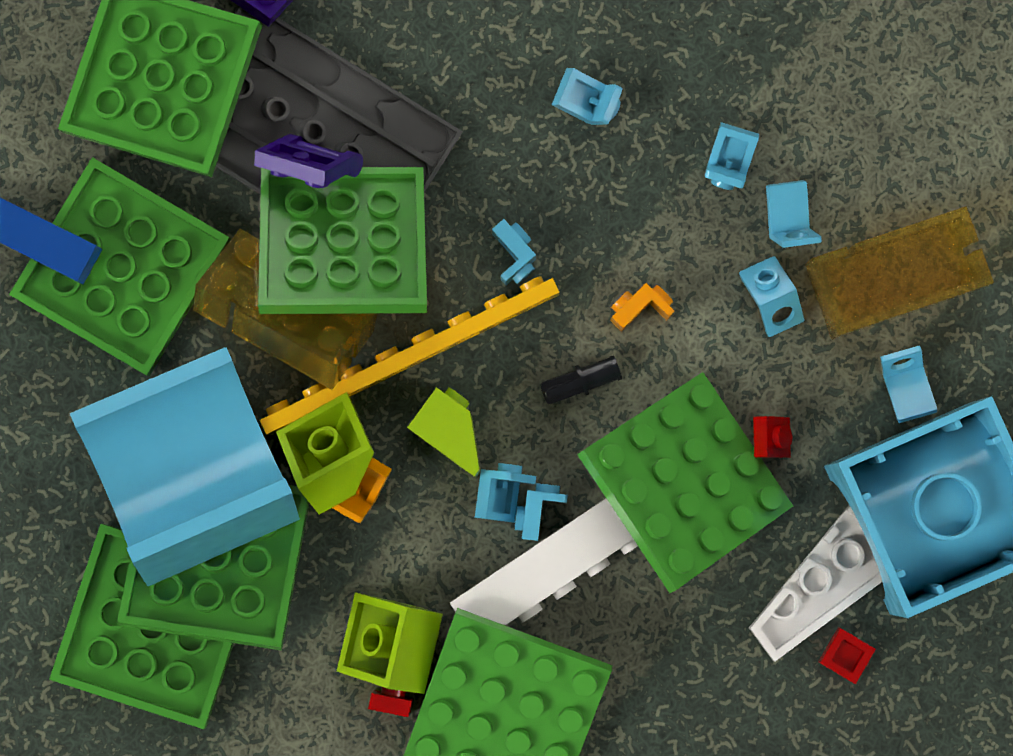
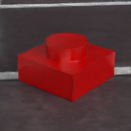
M753 417L754 457L791 458L793 437L790 429V417Z
M838 627L818 663L856 684L876 649Z
M382 687L381 691L373 690L371 693L368 709L409 717L414 698L405 696L406 691Z

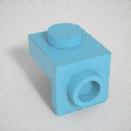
M566 68L552 106L588 124L607 125L619 111L621 103L619 98L623 88L616 84L605 85L575 68Z
M721 122L706 166L705 177L711 179V183L714 186L722 189L733 190L734 187L743 188L759 134Z
M503 219L492 228V235L516 262L502 273L500 277L506 286L512 280L518 285L535 270L532 263L536 260V254L527 245L531 238L516 222L510 226Z
M498 463L497 471L481 469L475 518L515 523L520 483L535 484L536 476L522 474L523 466Z
M536 483L535 491L527 490L525 507L517 506L515 530L523 531L522 539L538 541L542 501L567 503L568 495L560 494V486Z

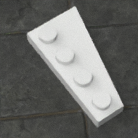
M848 505L749 627L774 662L882 582L871 548L850 505Z

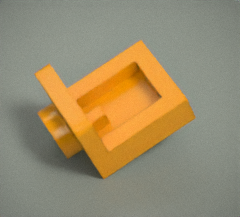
M645 283L634 295L626 291L612 305L611 308L616 313L611 317L610 321L622 332L649 304L665 320H668L675 312L670 307L673 300L658 285L652 289Z
M372 458L356 494L332 508L355 522L361 523L376 502L392 469Z

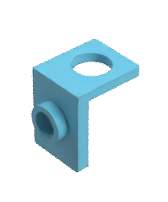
M800 180L766 185L769 238L783 248L821 243V236L810 229L807 182Z
M775 256L739 272L742 282L759 307L768 337L805 321L797 289ZM783 307L792 308L791 314L785 320L780 322L772 321V317L777 310Z
M916 346L881 356L883 378L898 423L937 413V406L923 367L921 347ZM911 358L905 363L893 365L899 360Z

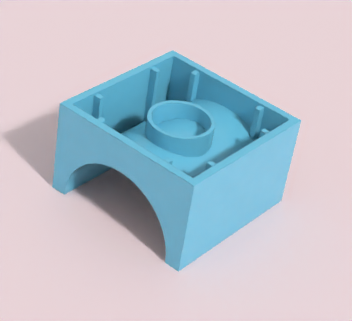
M227 347L70 413L75 428L90 455L116 514L128 546L126 549L131 561L147 586H151L300 520L291 489L286 478L282 476L268 447Z
M992 396L965 404L824 466L830 481L836 484L849 503L868 541L882 578L885 598L883 600L890 615L903 618L912 617L1013 573V441Z

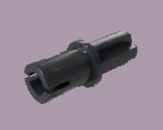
M610 356L605 360L582 368L576 365L574 366V371L543 381L541 383V391L547 404H553L580 393H584L587 396L589 395V390L616 380H622V375L615 357Z

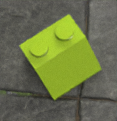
M436 387L407 428L477 478L481 473L473 418L471 412L466 409L470 403L450 387H448L445 393Z
M347 392L276 431L299 491L319 515L356 494L374 455V451Z
M355 592L336 672L387 689L425 694L443 614Z

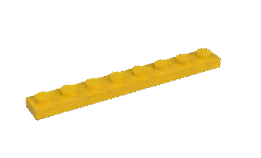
M542 276L536 277L520 286L522 293L510 299L507 298L505 293L485 302L486 310L473 317L469 311L448 320L450 328L436 335L433 329L427 330L411 339L413 346L401 352L398 351L396 346L376 355L377 363L364 370L360 364L348 368L338 374L341 381L329 387H326L324 382L313 385L302 391L304 399L290 405L286 399L265 409L268 416L259 420L266 435L275 434L276 431L346 392L351 397L559 296L560 292L553 278L544 282Z

